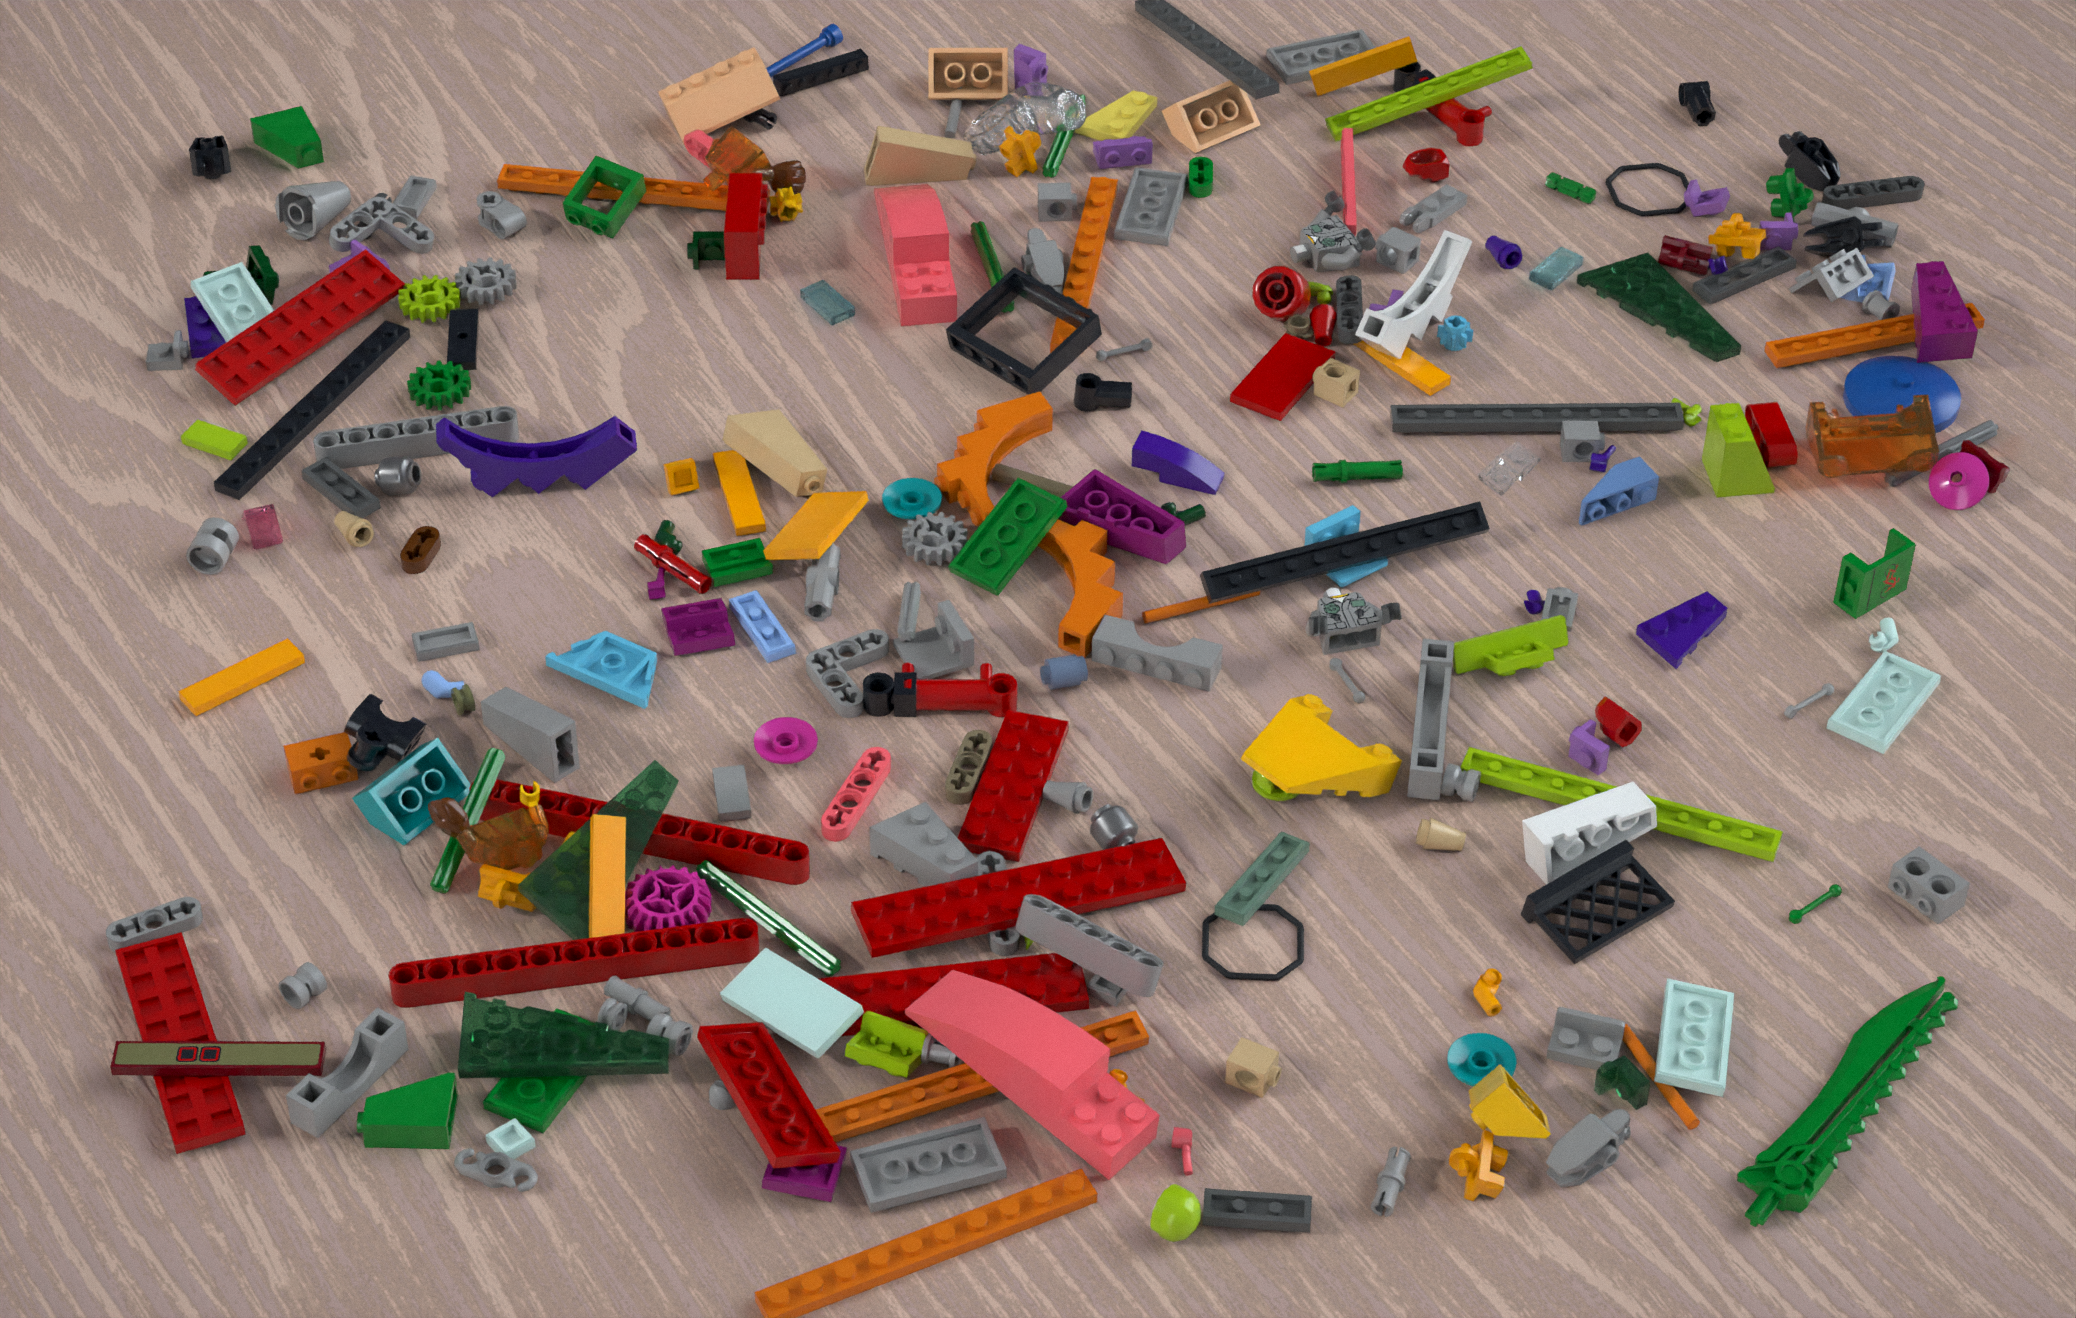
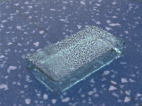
M1559 247L1530 271L1529 280L1552 291L1583 265L1584 257L1564 247Z
M825 280L800 289V297L831 325L855 316V307Z

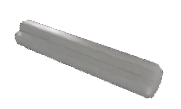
M916 581L914 583H905L903 588L897 630L899 633L898 639L902 642L905 640L910 642L915 638L921 594L920 584Z

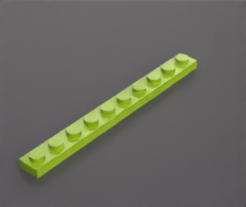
M1472 747L1468 748L1460 767L1462 772L1470 769L1480 771V783L1561 805H1568L1617 787ZM1645 794L1656 805L1657 827L1653 830L1774 862L1783 831Z

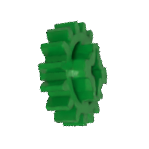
M437 360L436 365L427 362L424 369L416 367V373H410V380L407 381L411 401L416 400L417 406L426 404L427 410L437 406L439 411L445 405L451 409L454 402L462 404L463 397H469V390H472L469 371L463 370L461 364L453 367L452 361L447 362L445 365L442 364L441 360Z

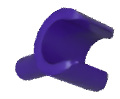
M1721 256L1718 259H1708L1712 275L1728 271L1725 256Z
M1611 445L1602 454L1592 453L1589 470L1606 472L1608 460L1616 451V447Z
M1527 591L1528 600H1524L1526 610L1530 614L1540 613L1544 609L1545 601L1542 600L1539 591Z

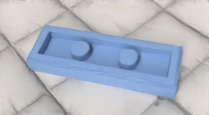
M757 590L729 599V608L767 663L796 654L795 644Z

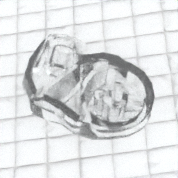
M1029 82L1011 91L981 113L966 129L963 137L965 141L971 142L972 150L975 153L989 155L1000 152L999 146L1006 140L1004 130L1008 126L1013 127L1014 132L1022 135L1025 130L1045 135L1079 129L1086 120V107L1079 94L1069 89L1045 82Z

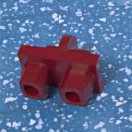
M1665 235L1662 240L1658 264L1674 267L1680 271L1686 270L1706 275L1709 269L1708 259H1711L1713 247Z
M1970 440L1962 442L1960 452L1972 454L1983 462L1989 474L1987 492L1989 494L1995 493L1999 484L2005 482L2010 468L2004 463L1998 462L1985 449L1976 446Z

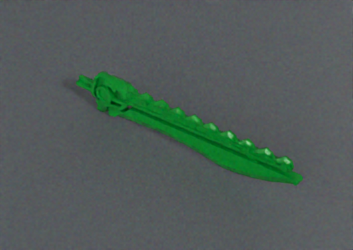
M1939 976L1936 981L1900 997L1879 1011L1855 1032L1837 1068L1814 1101L1767 1150L1762 1151L1756 1156L1755 1165L1748 1166L1737 1173V1181L1744 1183L1746 1187L1752 1189L1758 1195L1745 1213V1217L1750 1219L1752 1226L1757 1227L1758 1224L1763 1226L1775 1209L1801 1213L1808 1207L1832 1175L1834 1169H1837L1838 1158L1835 1157V1154L1851 1150L1852 1140L1848 1136L1865 1132L1866 1122L1862 1118L1878 1114L1879 1104L1876 1100L1892 1096L1893 1086L1889 1082L1905 1079L1906 1068L1902 1065L1919 1060V1051L1916 1047L1931 1044L1932 1033L1929 1030L1944 1027L1945 1016L1942 1013L1958 1008V999L1952 993L1944 992L1927 1014L1919 1020L1943 992L1946 980L1944 977ZM1908 1031H1911L1907 1035V1037L1901 1042V1044L1895 1049V1051L1888 1057V1059L1882 1064V1066L1869 1079V1081L1863 1086V1088L1850 1101V1103L1844 1108V1110L1831 1123V1125L1818 1138V1140L1814 1144H1811L1816 1139V1137L1823 1131V1129L1829 1124V1122L1836 1116V1114L1842 1109V1107L1848 1102V1100L1855 1094V1092L1861 1087V1085L1874 1072V1070L1887 1057V1055L1893 1050V1048L1906 1035V1033Z

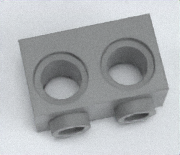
M1919 846L1893 864L1888 888L1917 908L1922 914L1939 924L1964 907L1970 883Z

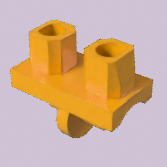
M1008 126L1004 130L1006 140L999 146L1001 154L1009 159L1005 163L1006 170L1016 177L1025 170L1033 174L1038 170L1034 153L1041 146L1040 135L1029 130H1025L1022 135L1014 132L1013 127Z
M1733 213L1730 220H1723L1722 226L1719 225L1716 232L1708 236L1709 244H1715L1718 256H1732L1735 253V246H1740L1743 258L1754 259L1760 254V242L1766 237V229L1750 228L1751 223L1744 221L1741 213Z
M483 864L480 867L479 898L492 901L493 906L500 909L504 908L505 905L530 912L536 909L537 894L540 890L539 875L529 872L526 875L511 871L509 867L500 864L496 867Z
M1487 1130L1482 1132L1479 1144L1471 1147L1470 1144L1463 1143L1461 1147L1453 1149L1449 1155V1165L1457 1171L1459 1176H1466L1464 1198L1470 1201H1474L1480 1193L1496 1198L1504 1188L1505 1177L1491 1172L1490 1169L1498 1172L1502 1170L1507 1161L1508 1150L1494 1145V1133Z

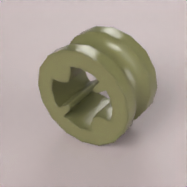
M467 684L462 685L460 690L456 687L451 689L452 701L458 715H463L465 710L475 711L474 698Z

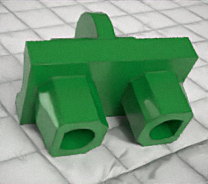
M1786 168L1782 175L1770 176L1766 182L1767 193L1780 194V198H1774L1771 202L1772 216L1785 217V213H1791L1795 223L1794 217L1802 210H1806L1808 208L1807 203L1814 199L1811 189L1804 188L1803 183H1797L1794 168Z

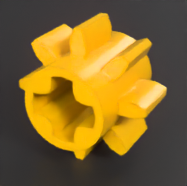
M792 187L789 189L778 188L775 195L769 197L771 215L775 216L778 214L780 222L783 220L794 221L798 213H803L801 194L797 193L794 195Z

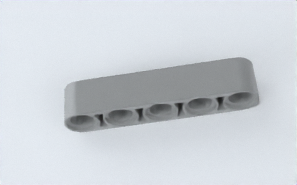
M1033 894L1024 896L1015 926L1017 932L1135 995L1151 997L1155 994L1163 967V961L1159 957L1045 897Z

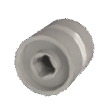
M213 517L206 519L187 550V561L195 570L203 574H218L223 570L239 540L238 531L230 522L222 518Z

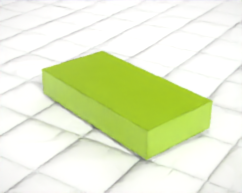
M198 419L181 435L182 444L228 460H232L248 444L246 435Z

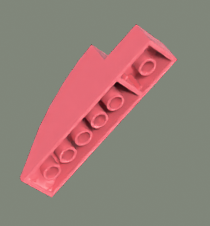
M928 184L874 188V196L901 326L955 322L957 320V292L949 261V231L935 189Z
M952 970L905 1009V1014L1108 1180L1116 1175L1156 1138L1160 1115L1107 1073L1110 1048L1074 1023L1031 998L1005 986Z

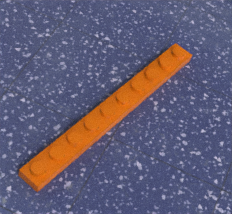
M504 164L497 179L498 189L567 196L584 171ZM644 177L646 193L639 202L644 204H663L673 207L714 209L726 212L728 185ZM597 181L587 197L617 201L623 192ZM768 189L767 207L770 201V189Z
M1091 177L1062 295L1073 298L1078 304L1087 309L1090 308L1118 190V179ZM1058 317L1056 318L1051 338L1050 353L1077 329Z
M1136 1010L1080 1027L1110 1048V1056L1149 1044V1035ZM964 1063L816 1109L834 1141L839 1142L999 1092V1090Z
M1081 1168L756 1291L755 1302L764 1318H796L1097 1203L1098 1193Z

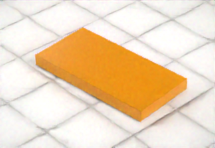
M867 491L813 493L763 550L766 560L820 559L869 501Z

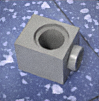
M1038 183L1039 222L1071 221L1072 210H1077V194H1071V183Z
M1393 226L1377 239L1375 245L1377 249L1376 262L1401 274L1406 273L1419 262L1421 239Z
M1562 421L1560 436L1562 462H1591L1592 453L1599 454V450H1604L1605 435L1599 432L1598 421Z

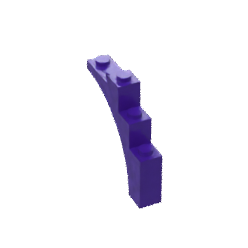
M613 416L596 428L579 435L541 443L504 442L482 437L462 429L445 417L436 423V442L440 449L456 457L465 468H470V479L473 486L479 491L483 490L491 497H494L517 478L524 486L532 488L539 494L564 474L570 482L577 483L586 490L637 451L636 432L616 416Z

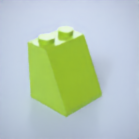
M1740 403L1710 405L1702 462L1716 497L1774 493L1775 487Z

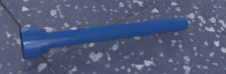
M835 24L828 25L822 29L818 38L767 67L770 78L824 46L834 47L843 41V34L840 28Z

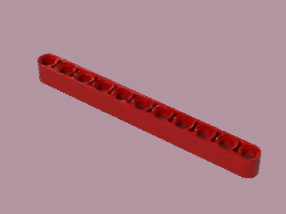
M496 779L479 819L566 838L572 831L590 837V818L593 814L626 817V851L698 865L704 860H708L722 871L789 885L803 884L810 878L809 848L800 841L540 788L538 806L544 828L537 830L529 806L522 804L520 801L521 784ZM523 785L526 793H534L533 786Z
M737 918L402 962L390 969L388 977L393 1003L402 1008H411L606 982L612 976H618L620 979H629L748 963L759 954V933L756 922L748 918Z

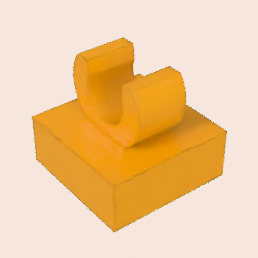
M693 458L663 464L667 489L670 495L700 489L696 464Z

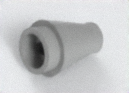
M1049 780L1043 788V797L1078 814L1080 812H1087L1091 807L1093 790L1091 787H1087L1085 782H1055Z

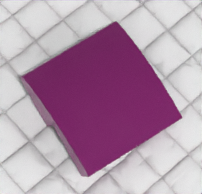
M722 598L661 608L664 625L674 656L735 646L734 633L728 622V613Z

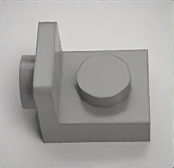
M181 330L175 331L173 343L148 345L147 371L183 369L184 358L189 357L188 341H183Z
M1564 587L1548 588L1541 620L1562 615L1566 618L1567 631L1571 632L1577 608L1578 593H1573L1572 590Z

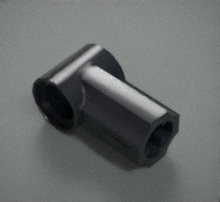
M1708 81L1680 83L1678 90L1680 105L1687 107L1692 121L1696 122L1698 126H1708L1711 121L1715 120L1716 115L1710 100L1711 92Z
M1083 373L1076 378L1073 403L1077 409L1091 412L1099 406L1131 407L1132 382L1103 381L1099 376L1092 373Z

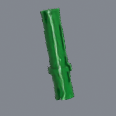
M1339 460L1334 463H1313L1312 477L1313 482L1339 481V483H1347V480L1402 479L1403 466L1401 465V460L1363 462Z

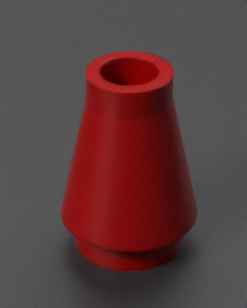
M1319 304L1312 309L1309 319L1315 336V343L1322 347H1327L1332 343L1337 313L1332 306Z

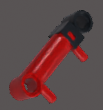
M1415 62L1394 70L1393 90L1396 93L1434 79L1436 76L1427 69L1421 71V65ZM1455 98L1425 108L1455 132L1457 141L1464 146H1477L1482 143L1485 118L1492 114V109L1489 106L1477 110L1468 109Z
M907 662L902 665V672H895L894 681L890 675L881 672L867 675L863 680L864 710L876 717L886 716L894 710V717H916L917 711H988L995 717L1003 718L1007 710H1017V680L1005 673L993 675V667L989 663H983L980 666V679H917L914 665Z

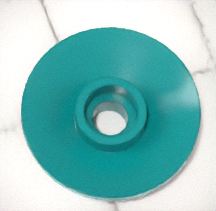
M904 478L891 483L885 488L882 494V503L890 514L898 518L916 519V515H921L924 518L927 517L928 512L933 514L939 509L942 503V494L940 489L928 480Z
M1471 1033L1458 1038L1452 1043L1447 1054V1064L1452 1074L1458 1080L1474 1087L1500 1064L1513 1076L1516 1070L1517 1058L1512 1047L1503 1039L1487 1033Z

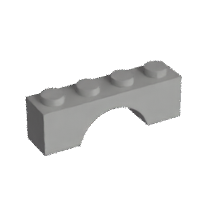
M1104 615L1092 638V661L1210 692L1222 667L1223 645L1194 637L1178 646L1161 647L1152 645L1139 637L1135 630L1134 622Z
M377 1007L355 1028L353 1041L347 1055L332 1073L323 1078H317L309 1073L286 1095L291 1124L319 1138L408 1050L404 1021Z

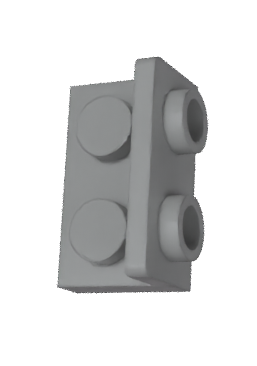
M1558 1007L1546 1059L1614 1074L1622 1046L1625 1022L1575 1009Z

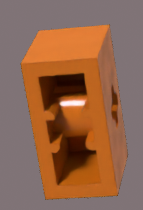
M342 732L284 746L287 769L295 794L359 780L357 768L347 761L346 756L352 747L347 733Z

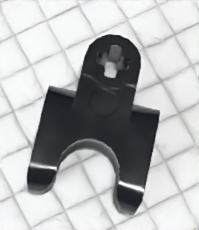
M370 693L355 709L345 726L344 732L357 740L348 751L347 761L362 771L375 770L386 756L399 762L410 754L419 743L427 724L415 717L405 722L388 718L380 709L383 700Z

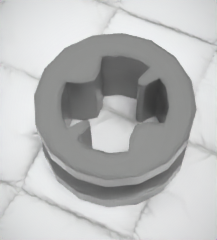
M613 998L606 999L598 1014V1025L603 1027L609 1026V1029L615 1032L619 1031L627 1018L628 1005L623 1002L617 1004L616 999Z

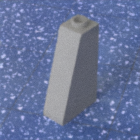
M504 687L481 701L483 724L551 781L556 783L580 768L576 724L573 719L508 687Z

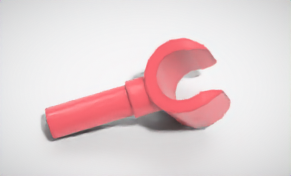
M1174 1127L1172 1148L1182 1149L1184 1174L1192 1175V1131L1187 1128Z

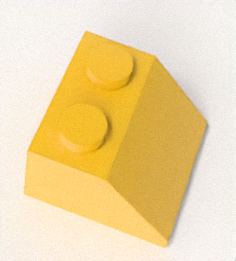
M1501 1064L1469 1090L1471 1102L1469 1107L1473 1111L1470 1115L1482 1130L1489 1128L1497 1136L1546 1139L1551 1135L1546 1114Z

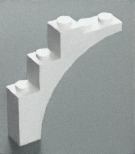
M1444 230L1428 263L1409 290L1398 301L1384 310L1373 311L1366 308L1355 335L1373 349L1401 359L1409 338L1413 337L1422 340L1431 318L1442 322L1453 297L1450 292L1472 241Z

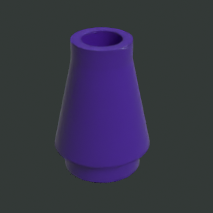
M1495 235L1487 239L1485 247L1490 251L1501 268L1513 269L1521 263L1523 255L1519 245L1503 240Z

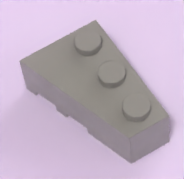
M926 802L870 826V855L877 859L883 857L892 862L894 869L901 873L907 871L917 877L918 883L924 887L978 876L977 859Z

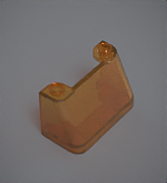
M1928 394L1913 395V403L1904 409L1903 405H1897L1894 414L1839 417L1838 409H1832L1831 413L1828 412L1825 408V402L1809 403L1805 430L1809 447L1818 472L1828 478L1860 474L1905 471L1925 472L1930 470L1938 461L1939 448Z

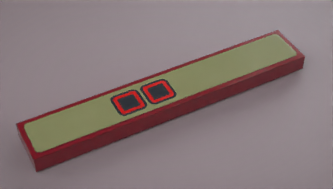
M116 1041L110 1069L112 1075L307 1076L309 1073L313 1076H322L326 1044L325 1042Z

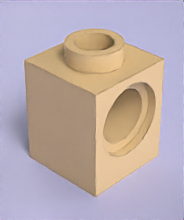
M1330 358L1322 366L1317 367L1313 374V395L1343 408L1358 393L1360 370Z
M1241 1037L1226 1061L1225 1083L1263 1098L1269 1087H1275L1280 1079L1282 1068L1278 1067L1279 1052Z

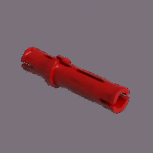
M642 534L635 541V551L649 558L656 568L665 569L699 594H705L712 585L711 577L706 576L675 555L669 546L660 545L647 534Z

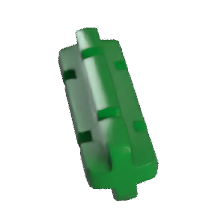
M1551 172L1546 177L1545 185L1550 189L1556 190L1557 188L1558 192L1577 200L1580 198V201L1591 204L1596 198V190L1586 186L1584 188L1583 184L1566 177L1562 179L1561 175Z

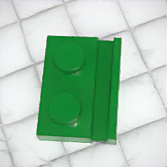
M760 538L702 550V561L713 580L714 587L773 574V565L765 558L763 551L765 548Z

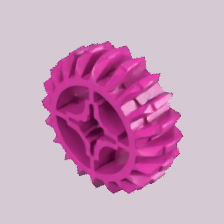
M673 864L669 869H663L661 865L655 871L647 868L645 875L636 874L634 881L627 883L625 891L626 924L628 929L638 932L707 923L708 917H710L712 912L711 893L705 879H700L697 872L689 873L687 867L677 870Z

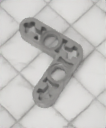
M382 197L369 199L334 225L330 230L329 237L330 246L340 252L351 250L350 242L355 239L358 242H362L379 228L413 252L420 254L430 252L434 241V233L428 227ZM361 221L366 223L367 226L357 227L353 223ZM401 222L407 227L397 228L393 223Z
M872 629L817 649L807 655V675L840 716L854 718L859 716L864 708L863 694L846 672L885 657L889 653V636L882 630ZM852 652L855 655L852 657H842L840 654ZM839 681L842 685L833 687L827 685V683Z

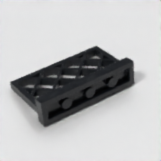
M1624 840L1527 895L1521 916L1529 924L1535 921L1564 954L1576 964L1674 906L1675 900L1632 856L1635 848L1627 840ZM1630 869L1638 877V883L1620 880L1621 873ZM1599 885L1614 887V897L1596 894V887ZM1619 889L1637 892V902L1620 899ZM1642 894L1655 895L1661 903L1657 905L1642 903ZM1575 899L1590 901L1589 911L1571 908V902ZM1595 903L1613 906L1612 916L1595 913ZM1618 907L1636 910L1635 918L1630 920L1617 917ZM1550 913L1564 915V926L1551 923L1546 916ZM1570 917L1588 920V929L1583 930L1569 927ZM1593 921L1610 924L1611 932L1607 934L1594 932ZM1568 936L1587 939L1586 946L1577 951L1569 943Z

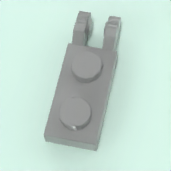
M1446 184L1415 206L1408 207L1400 216V224L1407 226L1414 222L1413 231L1422 233V231L1429 227H1434L1465 206L1468 195Z

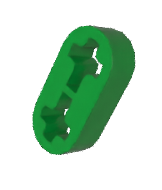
M1195 157L1189 162L1188 191L1194 197L1205 198L1210 196L1213 191V162L1207 157Z

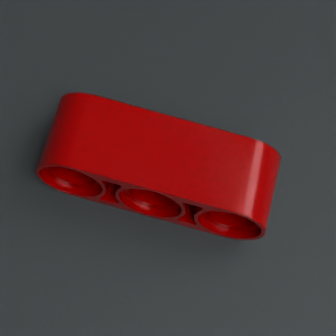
M1777 402L1747 404L1745 418L1766 468L1795 465L1798 458L1797 445Z

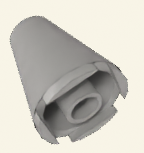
M341 181L288 186L276 197L275 209L277 218L280 223L284 221L288 228L285 231L290 236L298 240H306L315 236L350 204L351 194L349 188Z

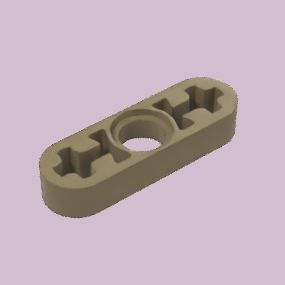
M973 730L965 735L945 782V795L949 802L963 805L972 801L992 751V736L988 732ZM977 745H979L977 753L973 752V748H976ZM964 764H974L977 768L974 770H964L961 766ZM961 781L965 782V787L959 790Z

